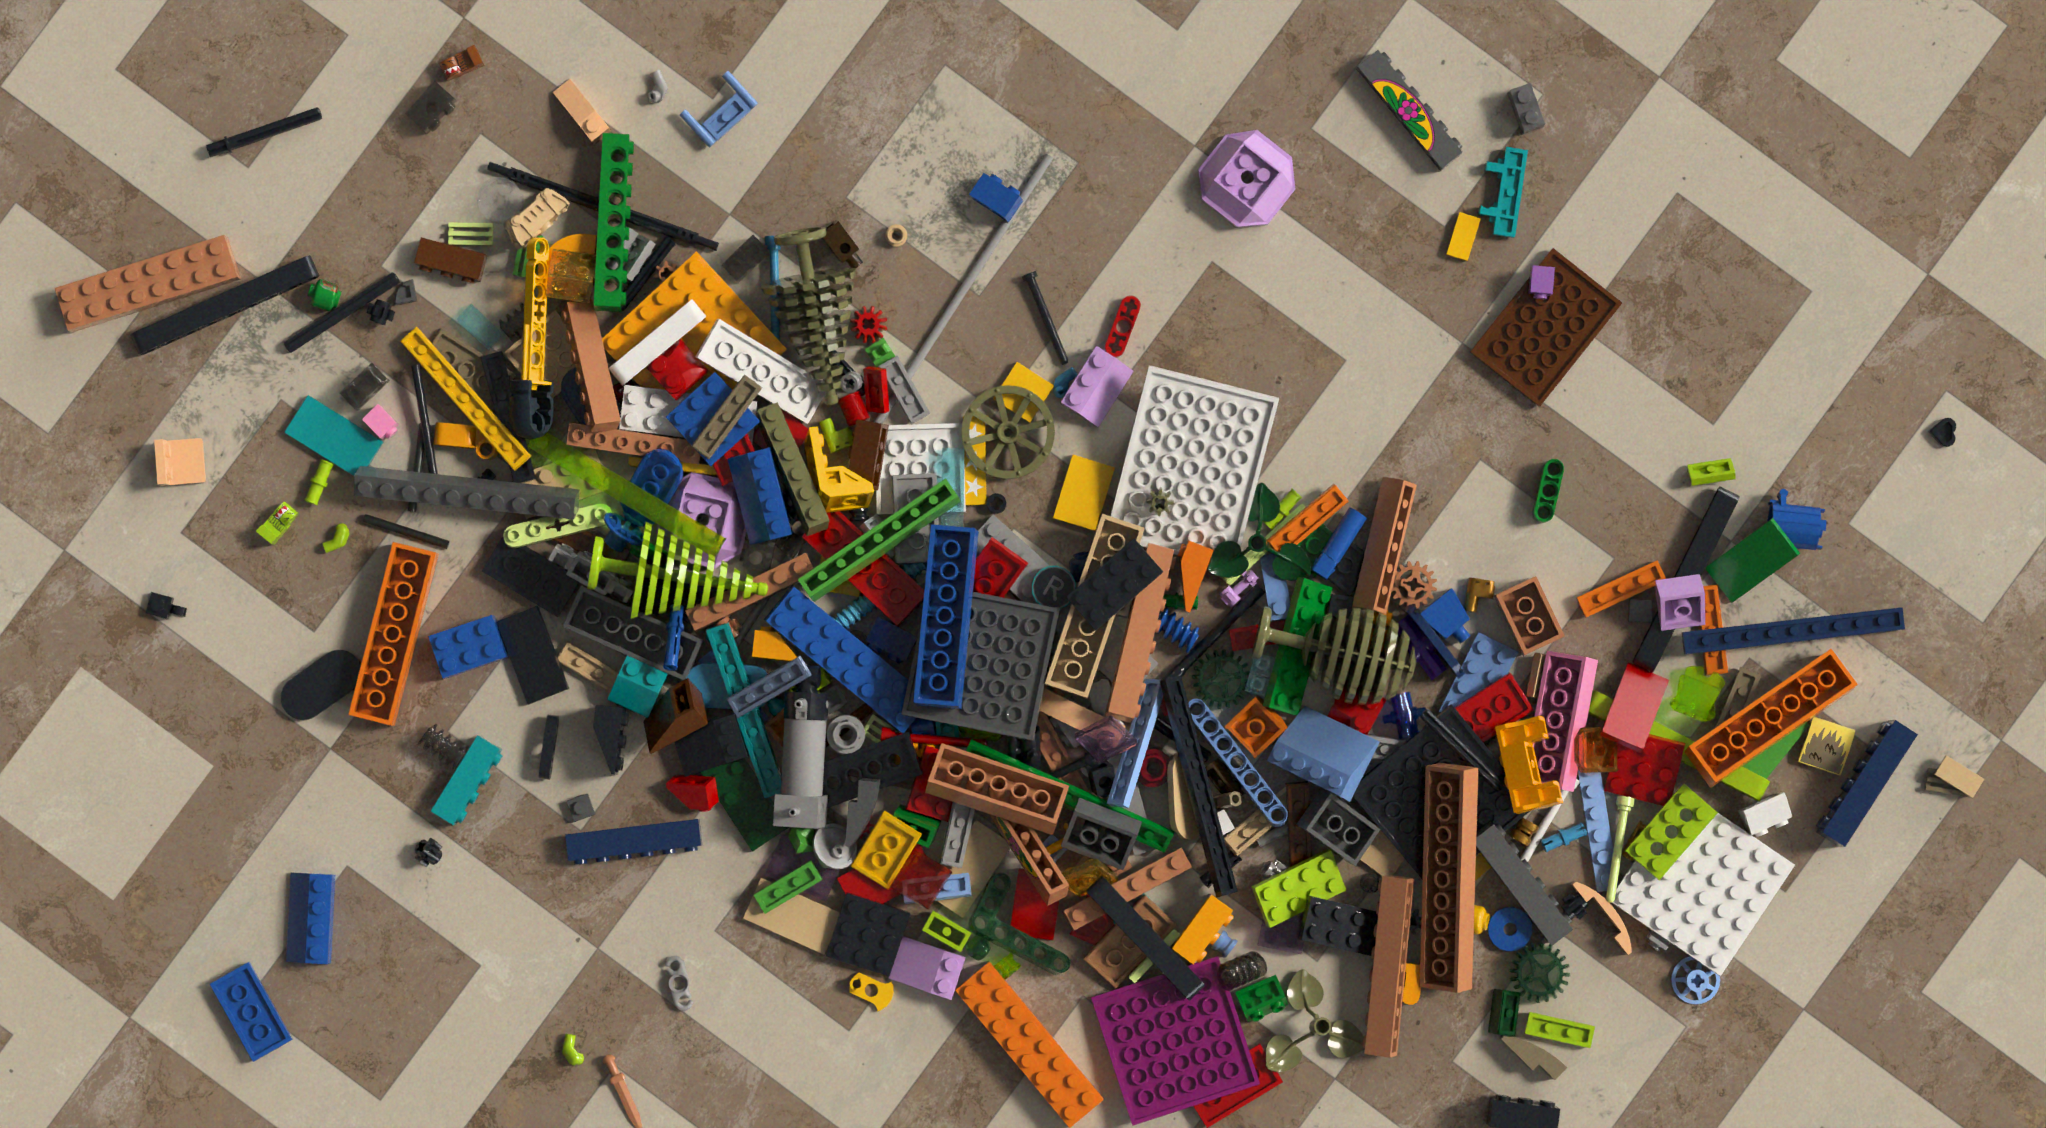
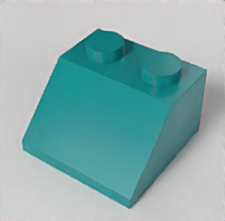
M627 655L607 700L648 718L668 674Z

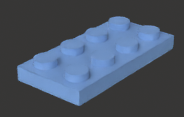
M1478 632L1461 665L1465 675L1459 679L1455 677L1438 712L1441 713L1451 704L1453 707H1456L1507 674L1518 651Z

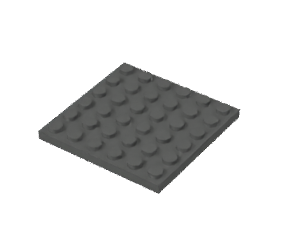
M973 592L961 709L918 706L913 703L921 630L920 623L902 715L1033 741L1060 609Z

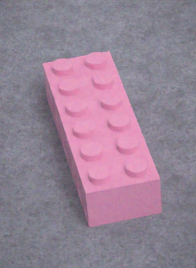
M1546 652L1535 716L1544 717L1549 739L1533 743L1541 783L1552 780L1558 781L1560 790L1574 792L1598 660L1565 653Z

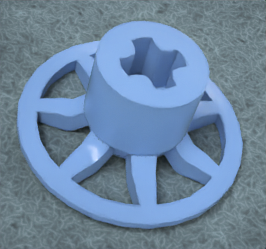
M1689 956L1682 959L1675 966L1671 977L1672 987L1681 1000L1690 1004H1702L1712 999L1717 993L1720 986V976L1715 973L1716 984L1713 987L1709 984V976L1713 975L1714 972L1702 971V964L1700 962H1697L1696 968L1691 970L1685 963L1695 959ZM1683 966L1687 973L1686 977L1676 978L1678 969ZM1676 982L1686 983L1687 987L1682 994L1677 989ZM1706 988L1713 990L1709 996L1702 999V991ZM1692 990L1696 992L1698 1000H1690L1685 996Z

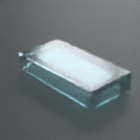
M472 304L456 319L488 350L504 335Z

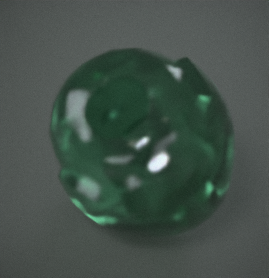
M975 935L966 944L967 954L977 961L984 959L991 950L988 940L980 935Z

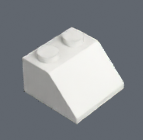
M1784 792L1776 793L1760 802L1758 801L1738 810L1747 832L1750 835L1755 834L1756 837L1768 833L1767 828L1775 825L1776 828L1788 824L1787 819L1792 817Z

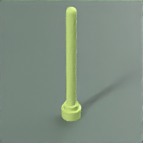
M1617 796L1616 799L1619 815L1606 900L1609 903L1615 900L1628 812L1633 808L1635 800L1626 796Z

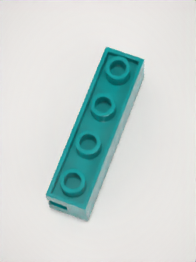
M477 735L431 812L452 825H456L457 822L461 824L468 813L465 809L469 803L473 805L479 796L478 788L481 784L485 785L491 776L488 773L493 765L496 767L502 759L503 755L500 754L502 749L490 743L482 736Z

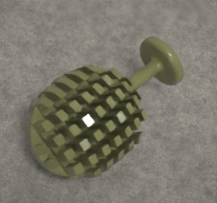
M1264 606L1251 656L1253 659H1260L1265 643L1273 642L1302 649L1301 653L1305 667L1309 651L1313 652L1309 677L1315 683L1318 678L1323 654H1325L1320 681V689L1325 693L1329 689L1338 657L1332 688V697L1337 700L1341 696L1351 661L1344 702L1352 704L1361 677L1358 705L1366 704L1373 681L1371 704L1380 703L1390 670L1392 671L1386 692V701L1395 697L1399 688L1402 671L1406 672L1402 690H1404L1413 677L1416 666L1414 646L1411 649L1409 662L1405 663L1410 641L1405 630H1402L1395 658L1393 659L1399 627L1398 623L1393 619L1388 626L1383 651L1381 652L1387 616L1379 613L1376 619L1370 648L1367 652L1374 610L1366 609L1356 640L1360 608L1352 609L1342 646H1340L1347 608L1338 610L1328 643L1326 640L1332 612L1323 616L1317 639H1313L1316 623H1314L1305 636L1270 628L1272 610L1270 607Z

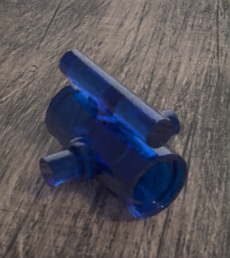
M1410 691L1396 694L1395 697L1391 698L1393 711H1390V714L1382 715L1384 724H1396L1399 739L1412 737L1419 731L1417 720L1426 710V707L1417 708V706H1413Z

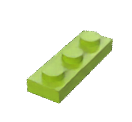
M1529 1012L1524 1034L1591 1048L1595 1026Z

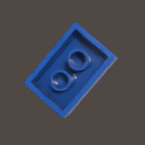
M494 615L428 636L443 679L508 658Z

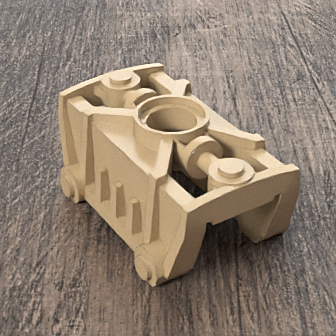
M544 189L535 196V200L520 214L515 215L505 223V230L511 243L516 249L525 248L531 238H537V236H540L554 224L553 222L558 220L557 217L567 211L570 203L565 197L552 189Z

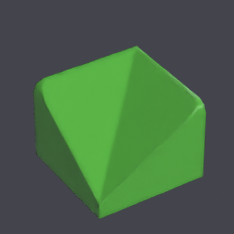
M792 827L788 837L796 853L813 851L812 838L815 835L814 829Z

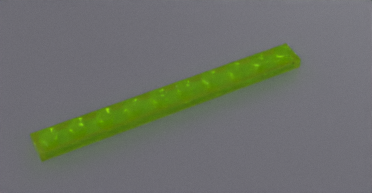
M548 432L543 437L531 439L527 446L707 554L716 557L726 540L725 537L570 445H566L565 442Z

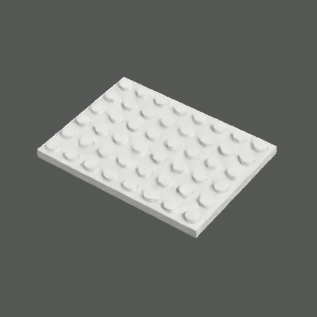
M1149 365L1111 517L1144 527L1145 529L1140 541L1141 546L1146 547L1148 543L1173 549V554L1178 555L1182 543L1186 544L1187 541H1192L1212 550H1215L1224 541H1234L1241 547L1279 398ZM1162 487V492H1171L1168 499L1174 500V504L1168 505L1170 513L1163 511L1158 516V512L1155 510L1149 512L1152 504L1146 503V499H1152L1151 490L1156 493ZM1156 498V505H1164V498L1161 500Z

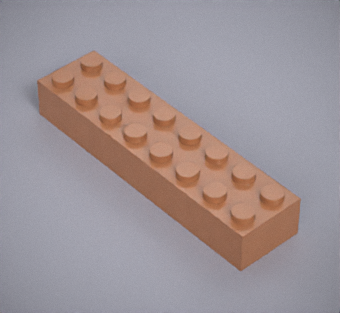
M221 235L56 287L55 292L67 330L73 333L241 280L229 238Z

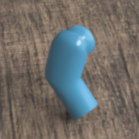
M1073 367L1055 378L1053 393L1057 398H1064L1068 391L1069 382L1077 377L1078 374Z

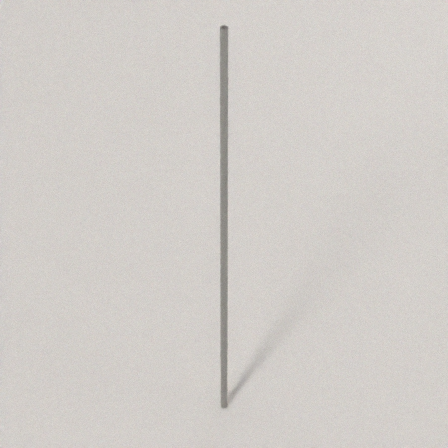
M1047 153L1045 154L1019 195L1023 199L1022 204L1009 223L1003 219L906 371L911 379L1053 160L1052 156ZM893 392L889 396L890 411L897 402ZM890 411L878 413L873 422L883 424ZM850 459L844 466L845 468H849ZM804 530L782 564L798 556L806 543L802 538L805 534ZM771 597L755 604L739 629L741 635L735 639L737 648Z

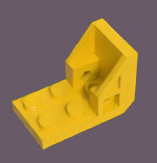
M818 426L809 427L804 441L808 472L826 513L868 508L874 493L873 484L844 466L827 468L826 454L823 455L821 448L824 447L823 435L819 434Z

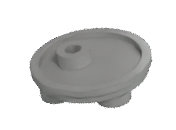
M826 824V827L818 829L812 838L814 854L823 868L843 869L848 867L856 858L857 844L855 842L850 847L845 846L847 828L842 825Z

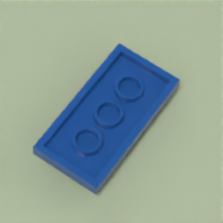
M250 962L210 984L253 1062L293 1040Z

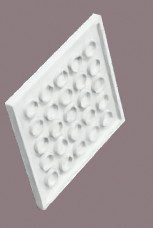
M1686 808L1682 809L1680 818L1688 822L1692 818V812ZM1717 813L1660 880L1656 879L1635 860L1617 886L1615 900L1612 903L1721 976L1795 864ZM1669 825L1666 827L1665 834L1668 838H1675L1678 831L1675 826ZM1654 842L1650 850L1654 855H1660L1663 847L1660 843Z

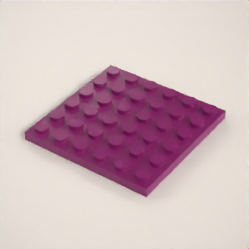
M1218 956L1188 966L1206 985L1190 1001L1164 974L1091 997L1132 1126L1260 1085Z

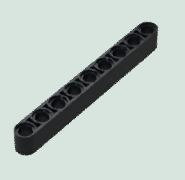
M311 255L305 256L135 331L130 336L139 356L145 355L306 284L320 275Z
M1721 486L1718 487L1674 578L1700 574L1701 577L1739 500V495ZM1658 610L1632 662L1652 673L1656 669L1675 630L1661 631Z

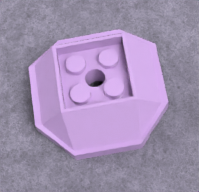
M1258 130L1225 135L1198 169L1202 201L1236 227L1268 225L1295 191L1292 157ZM1250 173L1253 176V182L1249 184L1244 183L1241 180V175Z
M693 472L682 478L667 508L658 520L655 531L656 534H658V528L665 531L663 546L667 552L669 551L671 534L678 537L675 560L681 561L684 541L690 544L687 563L694 564L696 547L703 550L701 566L707 567L709 554L715 556L714 569L721 566V561L727 562L743 552L747 531L734 482L722 486L719 478ZM699 515H708L709 523L706 526L698 525L697 518Z

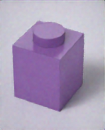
M1533 265L1530 270L1528 294H1534L1533 298L1547 299V296H1551L1553 294L1555 267Z

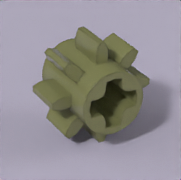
M1162 487L1156 493L1151 490L1152 499H1146V503L1152 504L1149 512L1155 510L1158 512V516L1163 511L1170 513L1168 505L1174 504V500L1168 499L1171 492H1162ZM1156 498L1159 500L1164 498V505H1156Z

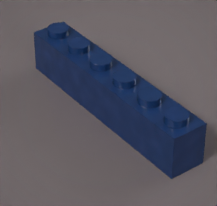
M700 819L565 834L568 861L574 860V865L586 864L587 859L596 858V862L609 861V856L618 855V860L632 858L631 854L640 853V857L654 856L653 851L662 850V854L676 853V848H684L685 852L697 851L698 846L703 845Z

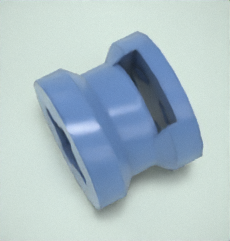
M1223 930L1217 941L1210 948L1218 950L1226 958L1238 941L1228 937L1227 932Z

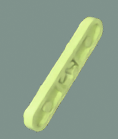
M595 504L579 508L574 519L543 517L511 525L504 531V541L511 548H519L606 526L604 516L606 513H612V511L606 504ZM556 520H559L560 523L570 522L562 526L561 531L558 532L556 528L546 529V527L555 525Z

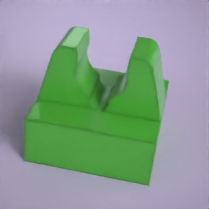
M884 338L865 349L875 367L895 357Z

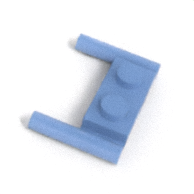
M729 71L722 77L736 91V94L702 125L686 109L680 114V117L709 148L758 105V102Z

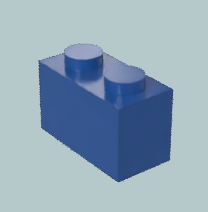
M983 173L969 193L970 197L1009 223L1023 202V199L1019 196L1021 192L1011 185L1008 188L1002 185V180L996 175L991 174L988 176Z

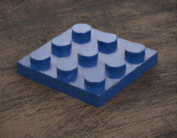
M714 372L670 412L666 418L692 445L732 392V389ZM747 408L710 459L700 452L698 453L712 466L753 429L760 420Z

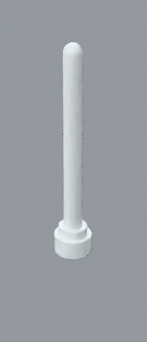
M1576 779V782H1575V787H1574L1575 789L1577 788V786H1578V784H1579V782H1580V781L1577 780V779ZM1560 790L1562 800L1564 801L1569 791ZM1561 804L1549 807L1538 826V831L1532 836L1529 846L1525 848L1521 855V861L1524 859L1527 862L1529 861Z

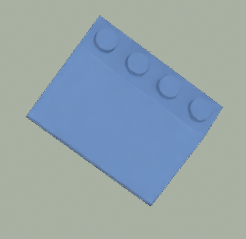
M1304 706L1276 741L1267 761L1350 802L1380 742Z

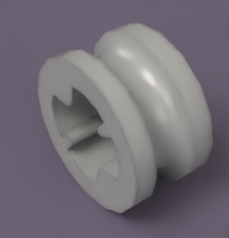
M854 371L848 372L841 378V388L846 393L857 391L863 383L860 374ZM850 379H853L855 382L852 386L848 383Z

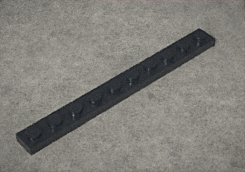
M1180 675L1160 680L1216 898L1238 892L1182 677Z

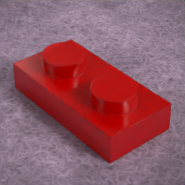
M871 366L863 368L866 410L876 413L889 412L886 368Z

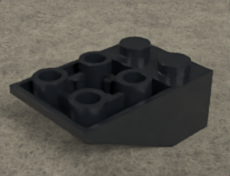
M596 705L593 728L611 774L618 775L619 771L623 770L624 758L620 756L621 748L625 749L627 735H623L624 726L628 727L629 713H626V708Z

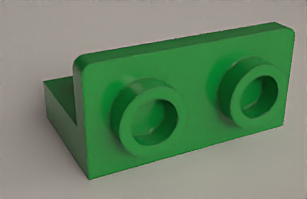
M1276 975L1235 992L1247 1022L1259 1021L1265 1015L1272 1012L1278 1013L1288 1006L1286 996Z

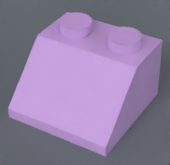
M1700 574L1655 580L1661 631L1705 625V591Z

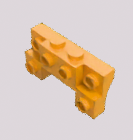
M1535 716L1522 721L1496 726L1495 729L1501 752L1499 757L1500 763L1505 770L1504 782L1509 789L1514 813L1521 814L1538 808L1545 809L1562 804L1563 800L1559 782L1552 780L1541 783L1533 743L1549 739L1544 717Z

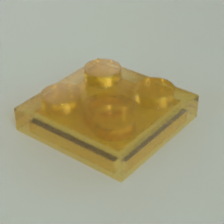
M1097 858L1089 859L1079 866L1067 868L1062 872V875L1069 884L1068 889L1079 897L1087 895L1086 890L1101 876L1110 884L1118 882L1117 873Z

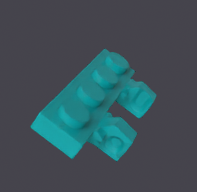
M1505 147L1503 159L1498 158L1497 163L1488 161L1485 163L1484 172L1492 171L1494 174H1498L1497 179H1500L1497 202H1494L1493 207L1489 208L1480 205L1478 210L1479 216L1489 217V222L1494 223L1492 235L1515 238L1528 150Z

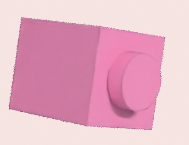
M379 404L362 419L382 440L385 438L390 439L398 431L396 427L399 424Z

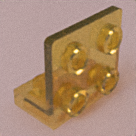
M553 249L545 297L590 303L596 255L564 249Z

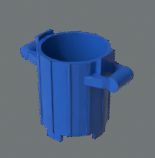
M1781 489L1777 494L1778 500H1769L1768 502L1770 508L1767 522L1774 518L1796 548L1821 550L1822 546L1818 545V541L1822 537L1823 531H1826V520H1821V513H1824L1825 509L1786 504L1788 491Z

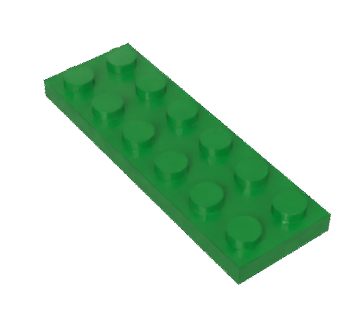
M1297 577L1283 631L1305 636L1314 623H1316L1312 638L1317 639L1320 623L1323 616L1326 615L1333 587ZM1279 644L1263 706L1295 716L1299 714L1309 677L1313 652L1309 651L1306 666L1304 667L1302 649Z

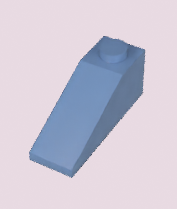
M1274 554L1264 555L1260 559L1266 604L1272 610L1270 622L1285 620L1290 607L1287 581L1279 578L1274 573L1272 567L1273 560L1277 557Z

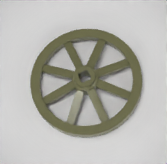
M999 386L980 394L968 407L962 423V442L970 460L984 473L1001 479L1020 478L1037 470L1049 456L1055 437L1054 421L1046 404L1033 392L1018 386ZM1002 394H1015L1025 397L1011 422L1008 421ZM994 396L996 397L1002 420L1001 424L977 410L981 404ZM1030 401L1033 402L1043 414L1044 419L1017 427ZM972 417L978 418L996 429L997 432L970 438L969 430ZM1047 426V438L1044 448L1019 435V433ZM1011 429L1013 433L1010 437H1006L1004 430ZM999 439V443L985 464L976 455L972 445ZM1015 441L1039 454L1036 460L1024 468L1020 466L1014 444ZM1005 444H1008L1014 466L1013 471L992 468Z

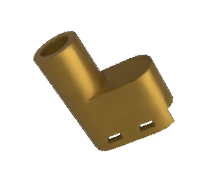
M1469 577L1464 604L1465 611L1477 612L1479 598L1493 599L1495 581Z

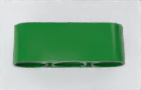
M1558 459L1547 461L1542 468L1532 511L1533 518L1539 523H1546L1554 516L1564 473L1563 463ZM1549 464H1556L1558 466L1559 472L1557 475L1548 473L1547 467ZM1545 485H1550L1554 489L1552 497H1546L1543 494L1542 490ZM1540 507L1548 509L1549 516L1546 519L1538 516V509Z

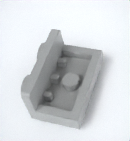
M629 228V241L625 240L624 249H628V262H624L623 270H627V279L630 281L639 273L641 266L646 258L650 256L655 246L654 242ZM611 261L606 266L614 270L618 264Z

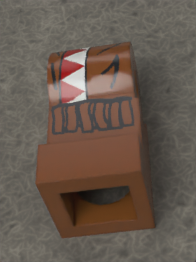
M475 45L439 63L447 81L485 66Z

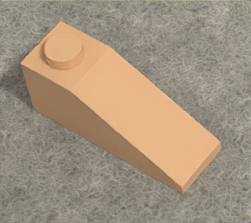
M571 79L553 92L593 144L602 139L603 133L611 132L607 124Z

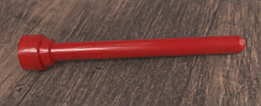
M882 727L881 741L903 733H897L895 730H891L890 727ZM910 734L913 743L936 745L943 743L949 746L968 747L972 739L988 746V742L985 739Z

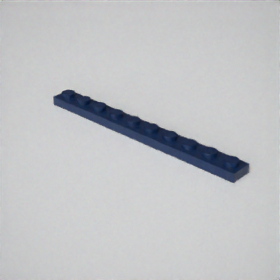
M1903 607L1688 631L1682 632L1684 654L1904 630L1905 623Z

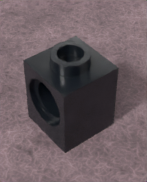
M1105 760L1093 767L1086 766L1092 792L1097 797H1109L1115 778L1113 765ZM1107 776L1106 782L1102 785H1099V780L1102 777Z

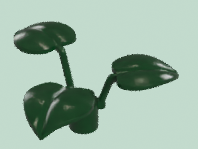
M1261 482L1256 486L1248 521H1258L1256 534L1249 538V546L1241 551L1240 545L1234 541L1220 543L1213 551L1208 571L1212 574L1227 578L1237 577L1243 574L1249 566L1248 559L1244 556L1250 550L1254 552L1266 550L1277 556L1273 560L1272 567L1274 573L1279 578L1292 581L1297 580V577L1310 576V561L1300 546L1294 543H1285L1282 545L1279 553L1268 547L1266 538L1260 535L1262 520L1270 522L1277 517L1280 511V502L1277 496L1264 483Z

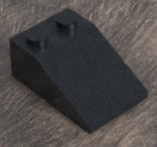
M735 714L710 721L702 728L674 742L685 777L749 757Z

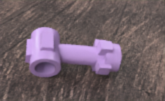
M1251 569L1242 574L1244 578L1233 588L1228 586L1219 594L1222 597L1221 600L1226 605L1232 607L1241 599L1238 595L1249 585L1253 587L1257 584L1256 581L1259 578Z

